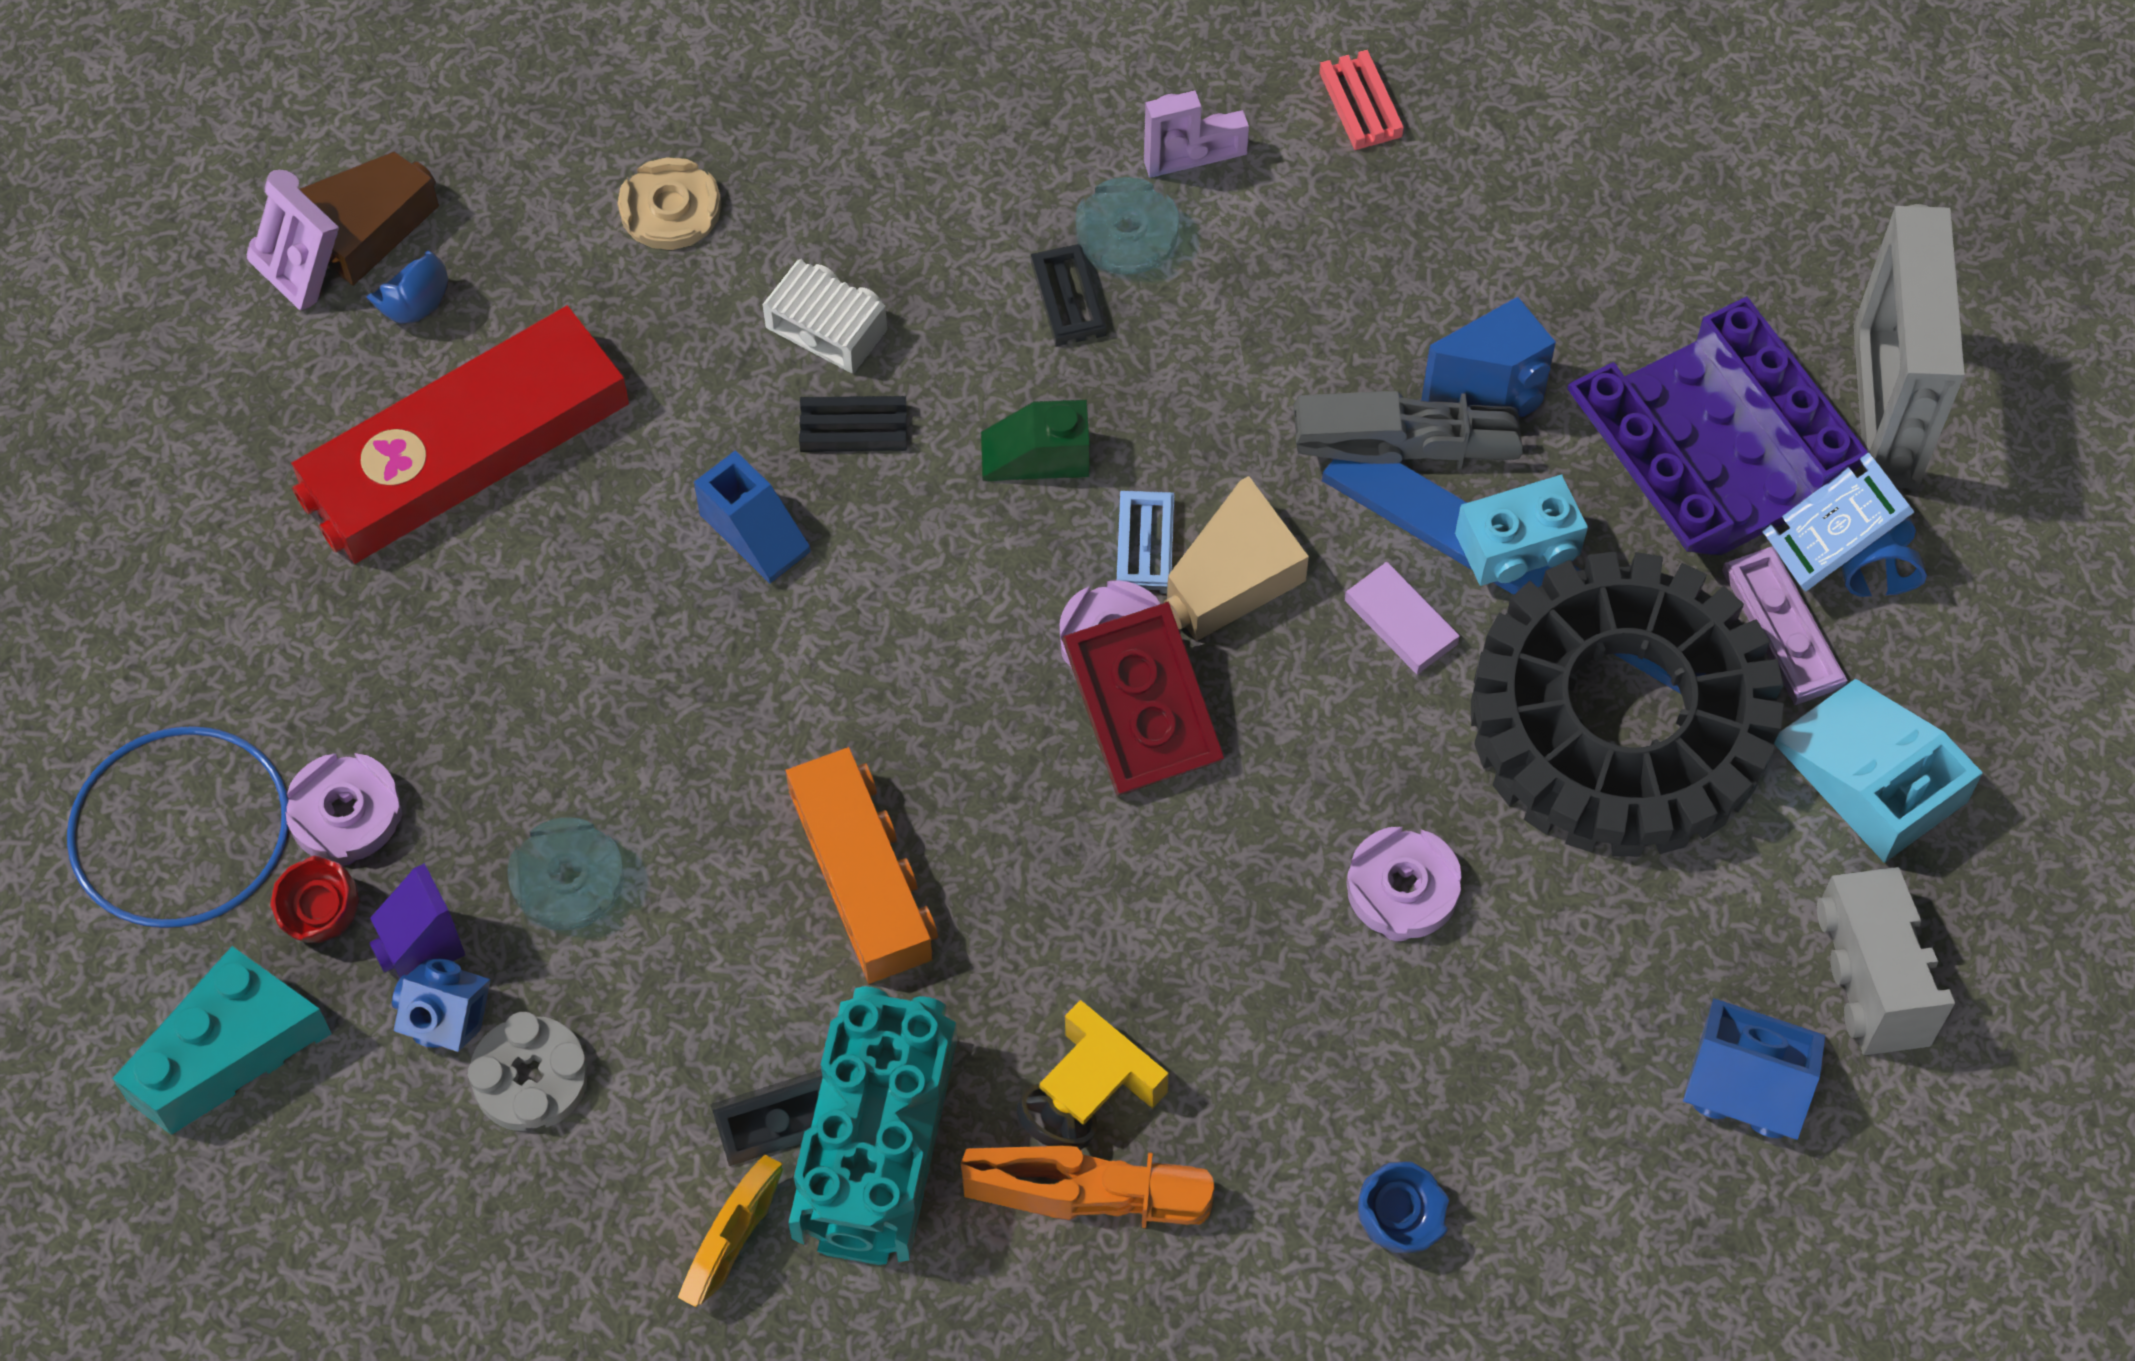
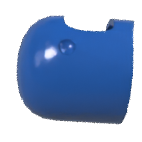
M1910 516L1841 566L1845 586L1850 593L1858 597L1872 596L1860 568L1880 559H1886L1887 592L1885 595L1902 594L1914 590L1925 583L1927 574L1924 561L1919 552L1907 547L1914 539L1916 532ZM1898 558L1910 562L1917 569L1910 576L1901 577L1897 572L1895 560Z

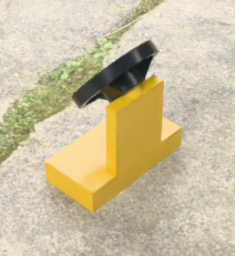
M1080 1000L1065 1015V1035L1076 1046L1040 1084L1032 1085L1024 1091L1017 1104V1115L1024 1129L1046 1146H1072L1082 1150L1090 1144L1097 1131V1120L1094 1113L1122 1084L1153 1109L1168 1093V1072ZM1028 1109L1040 1113L1048 1125L1060 1130L1063 1138L1051 1134L1039 1126L1031 1117ZM1076 1119L1081 1124H1086L1087 1135L1076 1139L1075 1131Z

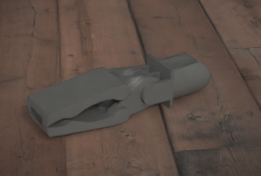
M1398 391L1298 395L1293 405L1298 454L1369 464H1396L1406 459L1422 458L1456 460L1457 469L1462 468L1464 458L1516 460L1523 454L1518 409L1504 406L1467 405L1466 394H1461L1459 403L1427 402L1403 398L1402 394Z

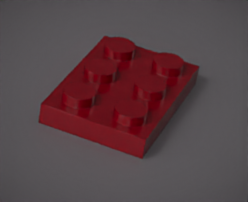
M1169 601L1063 636L1062 642L1116 796L1222 762L1224 756Z

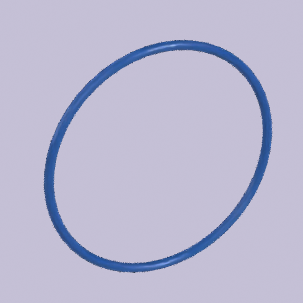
M191 726L168 728L141 736L125 744L103 760L90 774L77 794L71 809L67 828V849L73 872L84 891L99 906L118 918L131 923L149 927L171 928L208 921L244 902L256 892L274 870L282 855L289 832L286 821L287 791L282 778L271 761L248 741L231 733L213 728ZM177 735L211 736L226 740L245 749L264 766L275 783L281 804V827L277 844L267 865L244 891L227 903L202 914L178 919H155L134 915L112 905L92 887L78 860L76 826L85 797L96 780L110 765L126 753L143 744Z

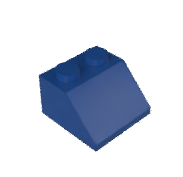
M1516 297L1430 345L1421 401L1459 403L1461 394H1466L1467 405L1515 407L1518 409L1520 417L1526 416L1535 411L1544 400L1556 342L1520 298Z
M1713 998L1687 1081L1683 1102L1692 1104L1699 1113L1711 1118L1725 1119L1728 1116L1749 1123L1753 1130L1767 1137L1782 1138L1787 1136L1798 1140L1820 1078L1825 1035Z

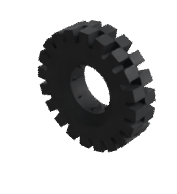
M1616 551L1588 555L1585 568L1581 571H1576L1571 560L1546 570L1540 587L1535 586L1529 581L1510 598L1506 615L1499 612L1486 636L1484 650L1480 654L1471 697V726H1477L1478 728L1474 745L1483 769L1491 766L1494 767L1496 774L1493 786L1509 807L1519 800L1527 806L1524 817L1526 822L1546 835L1554 826H1557L1569 832L1565 842L1566 845L1588 852L1593 851L1595 843L1598 841L1611 844L1612 856L1640 857L1644 845L1655 844L1659 854L1685 848L1691 835L1698 833L1702 839H1705L1725 826L1733 810L1739 813L1754 793L1776 747L1774 742L1781 730L1784 703L1777 702V697L1783 686L1778 659L1766 660L1764 657L1770 640L1758 620L1755 619L1743 624L1738 618L1744 603L1725 586H1722L1713 596L1703 591L1702 587L1707 574L1681 563L1675 576L1661 573L1663 556L1635 552L1631 567H1619ZM1616 653L1632 654L1638 656L1637 658L1643 660L1645 658L1656 663L1672 677L1670 682L1673 686L1677 685L1681 692L1685 709L1680 710L1676 724L1681 727L1669 738L1661 742L1655 739L1651 742L1650 746L1623 747L1616 745V742L1611 741L1608 743L1598 738L1582 724L1583 718L1581 714L1576 715L1572 708L1568 690H1574L1578 678L1574 673L1593 659L1598 662L1602 660L1604 655ZM1695 673H1706V675L1696 677Z

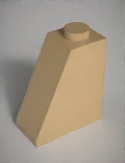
M1249 476L1239 481L1168 575L1167 599L1164 603L1169 601L1178 629L1186 627L1195 641L1202 639L1306 582L1309 556Z

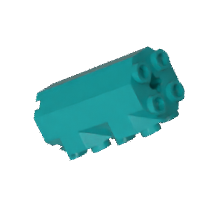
M868 986L855 988L852 999L840 1002L838 1015L830 1022L820 1064L823 1079L811 1128L804 1132L794 1174L796 1193L788 1223L792 1240L804 1245L808 1234L819 1240L817 1252L826 1256L870 1264H887L889 1253L897 1252L898 1262L910 1260L958 1040L956 1022L945 1016L947 1006L943 1002L925 996L915 997L912 1001L893 998L880 989Z

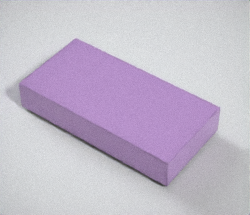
M1385 562L1346 591L1345 601L1417 675L1458 645L1460 635L1388 562Z

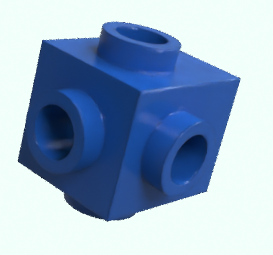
M424 960L408 975L401 976L396 984L392 997V1007L398 1009L394 1031L413 1037L416 1043L425 1047H445L459 1052L481 1029L491 979L463 971L457 963L450 960Z

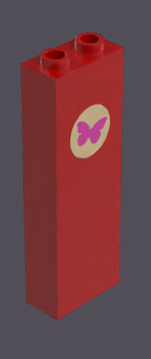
M566 305L291 462L298 480V484L294 485L292 490L308 515L317 511L324 522L319 525V528L331 549L335 553L344 549L353 563L356 564L629 405L624 377L570 307Z

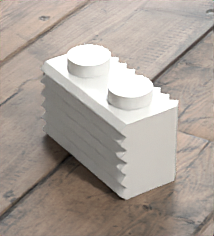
M802 259L796 261L762 304L767 329L852 374L857 371L858 367L887 331L886 307L874 292L863 287L858 289L849 287L846 282L841 283L829 268L819 264L813 267L811 264H806Z

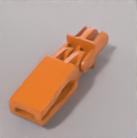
M1078 1147L969 1148L966 1149L961 1161L963 1191L966 1198L1072 1220L1077 1215L1107 1214L1118 1217L1128 1213L1142 1214V1228H1146L1147 1222L1151 1221L1185 1225L1203 1224L1211 1213L1214 1182L1211 1174L1203 1168L1152 1162L1153 1153H1148L1147 1167L1133 1166L1122 1160L1108 1161L1084 1155ZM1046 1177L1057 1179L1060 1182L1056 1184H1037L1017 1178Z

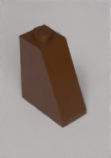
M394 151L300 188L299 190L339 227L327 267L353 286L439 207L434 188L436 181L431 172L417 161L410 163Z

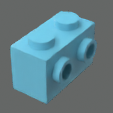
M1561 474L1462 504L1455 534L1479 585L1483 586L1496 581L1509 583L1519 579L1528 571L1547 565L1555 567L1568 560L1573 561L1581 554L1588 526Z

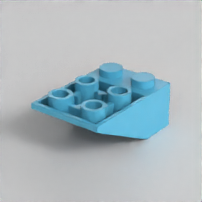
M1857 679L1851 681L1780 731L1774 742V745L1884 863L1968 803L1983 774L1944 731Z

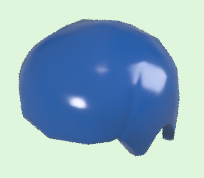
M426 251L425 256L409 263L393 279L382 284L374 293L367 295V299L383 315L396 323L418 322L438 308L448 288V275L445 264L431 251Z
M1411 1161L1386 1163L1364 1181L1358 1199V1217L1371 1241L1392 1253H1416L1429 1248L1444 1237L1448 1231V1228L1445 1226V1217L1449 1198L1444 1190L1438 1186L1437 1180L1428 1170Z

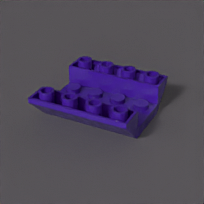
M1747 296L1703 317L1695 342L1624 376L1617 365L1612 362L1568 384L1567 390L1687 552L1723 555L1764 534L1762 531L1768 526L1772 525L1776 528L1786 523L1782 517L1784 514L1848 467L1854 473L1862 465L1860 458L1868 453Z

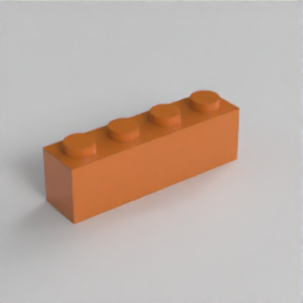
M847 747L786 769L789 794L868 984L932 961L931 941L938 938V932L928 907L924 906L918 909L911 892L917 890L918 887L907 858L897 861L891 847L892 843L897 842V837L887 811L884 810L877 813L871 800L872 796L877 795V790L867 764L864 763L857 766L850 748Z

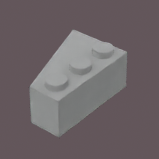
M1895 867L1831 876L1822 898L1817 900V916L1822 931H1830L1835 950H1832L1830 956L1831 971L1836 984L1845 985L1849 1003L1845 1004L1844 1018L1849 1036L1851 1038L1858 1037L1863 1055L1930 1047L1955 1005V1001L1950 989L1937 990L1929 968H1936L1938 960L1933 948H1920L1915 927L1920 926L1921 919L1900 868Z

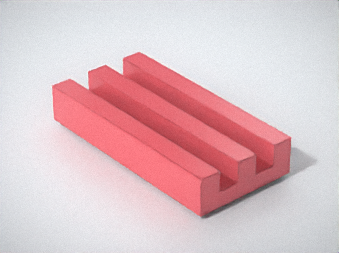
M1368 50L1358 52L1357 59L1353 60L1350 59L1349 55L1339 57V64L1332 65L1330 60L1320 62L1319 73L1354 150L1402 137L1404 127ZM1361 70L1387 129L1383 130L1356 71ZM1338 76H1345L1370 134L1364 135Z

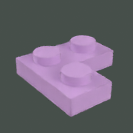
M1196 91L1178 95L1167 94L1157 100L1145 102L1144 164L1149 177L1247 155L1249 125L1243 110L1229 114H1214L1201 120V104Z

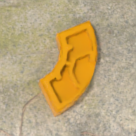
M764 1155L744 1176L726 1201L703 1240L688 1271L678 1298L697 1307L699 1304L702 1305L725 1284L732 1265L756 1225L768 1212L783 1171V1163Z

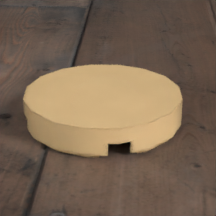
M666 157L649 161L637 168L638 173L632 176L629 181L627 177L621 185L617 203L623 227L636 241L651 248L674 250L691 246L707 236L719 220L721 198L716 180L709 172L707 175L705 171L698 168V164L688 159Z

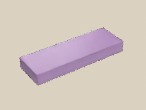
M1772 546L1724 563L1722 572L1735 596L1744 603L1742 609L1749 622L1757 619L1770 640L1766 653L1770 660L1778 659L1782 682L1794 705L1843 688L1847 683V679L1774 547Z

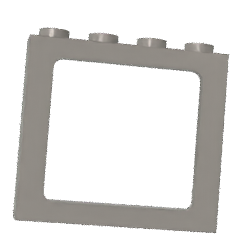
M1922 204L1895 206L1853 325L1862 445L1896 488H1919L1965 376L1950 208L1929 207ZM1863 466L1864 473H1866L1867 470H1866V468Z

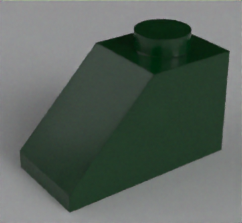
M1087 399L1033 401L981 431L983 481L1089 477Z

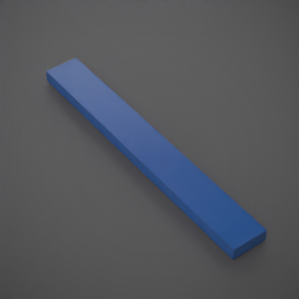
M1333 459L1324 470L1322 482L1472 570L1455 534L1460 507L1467 502L1401 463L1369 464ZM1547 565L1528 571L1519 579L1509 583H1500L1498 581L1493 583L1514 595L1529 581L1535 586L1540 587L1545 571L1552 567ZM1574 566L1576 571H1581L1580 568ZM1614 654L1681 694L1678 686H1673L1670 682L1672 677L1656 663L1645 658L1643 660L1637 658L1638 656L1632 654ZM1695 673L1696 677L1703 676L1706 673Z

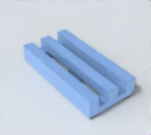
M1120 491L1117 580L1137 584L1148 591L1160 590V594H1167L1168 575L1172 570L1174 493ZM1131 504L1141 505L1139 574H1128ZM1152 505L1163 506L1160 575H1150Z

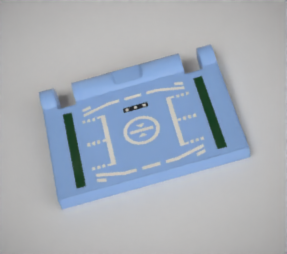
M1869 452L1860 458L1867 470L1866 473L1857 478L1848 467L1782 516L1790 527L1786 532L1780 535L1772 525L1762 531L1805 592L1914 513L1913 509Z

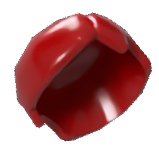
M315 855L306 858L302 862H297L285 870L274 883L270 906L279 928L286 934L306 943H322L339 937L354 921L359 904V896L354 879L340 863Z

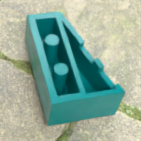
M231 946L112 1079L130 1105L172 1135L236 1095L235 1091L266 1071L268 1074L284 1065L283 1061L314 1041L316 1044L332 1033L321 1010Z

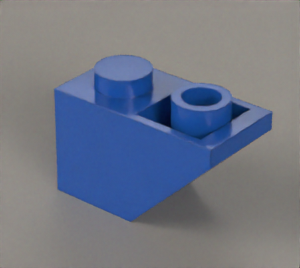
M736 450L694 481L700 516L769 584L811 552L810 545L771 484Z

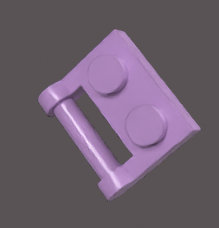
M273 170L269 173L265 185V193L268 195L258 234L257 237L251 239L246 255L248 261L301 311L311 307L318 300L339 227L298 189L299 180L294 174L286 170Z

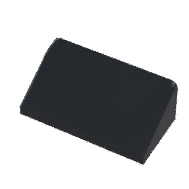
M821 1069L710 1104L729 1166L802 1143L804 1132L811 1128L823 1079Z

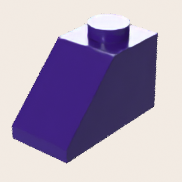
M425 863L415 867L371 917L379 938L370 941L369 944L383 973L395 969L400 979L401 976L408 975L426 959L455 961L466 955L450 912Z

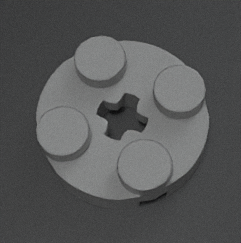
M529 1012L515 1013L506 1022L497 1025L489 1031L477 1045L468 1068V1078L482 1112L494 1123L513 1131H527L526 1128H538L543 1125L549 1127L561 1122L579 1105L587 1086V1062L575 1034L556 1020L547 1017H535ZM532 1061L540 1063L538 1070L543 1077L539 1082L527 1080L523 1085L516 1083L519 1077L516 1068L521 1063L530 1064Z

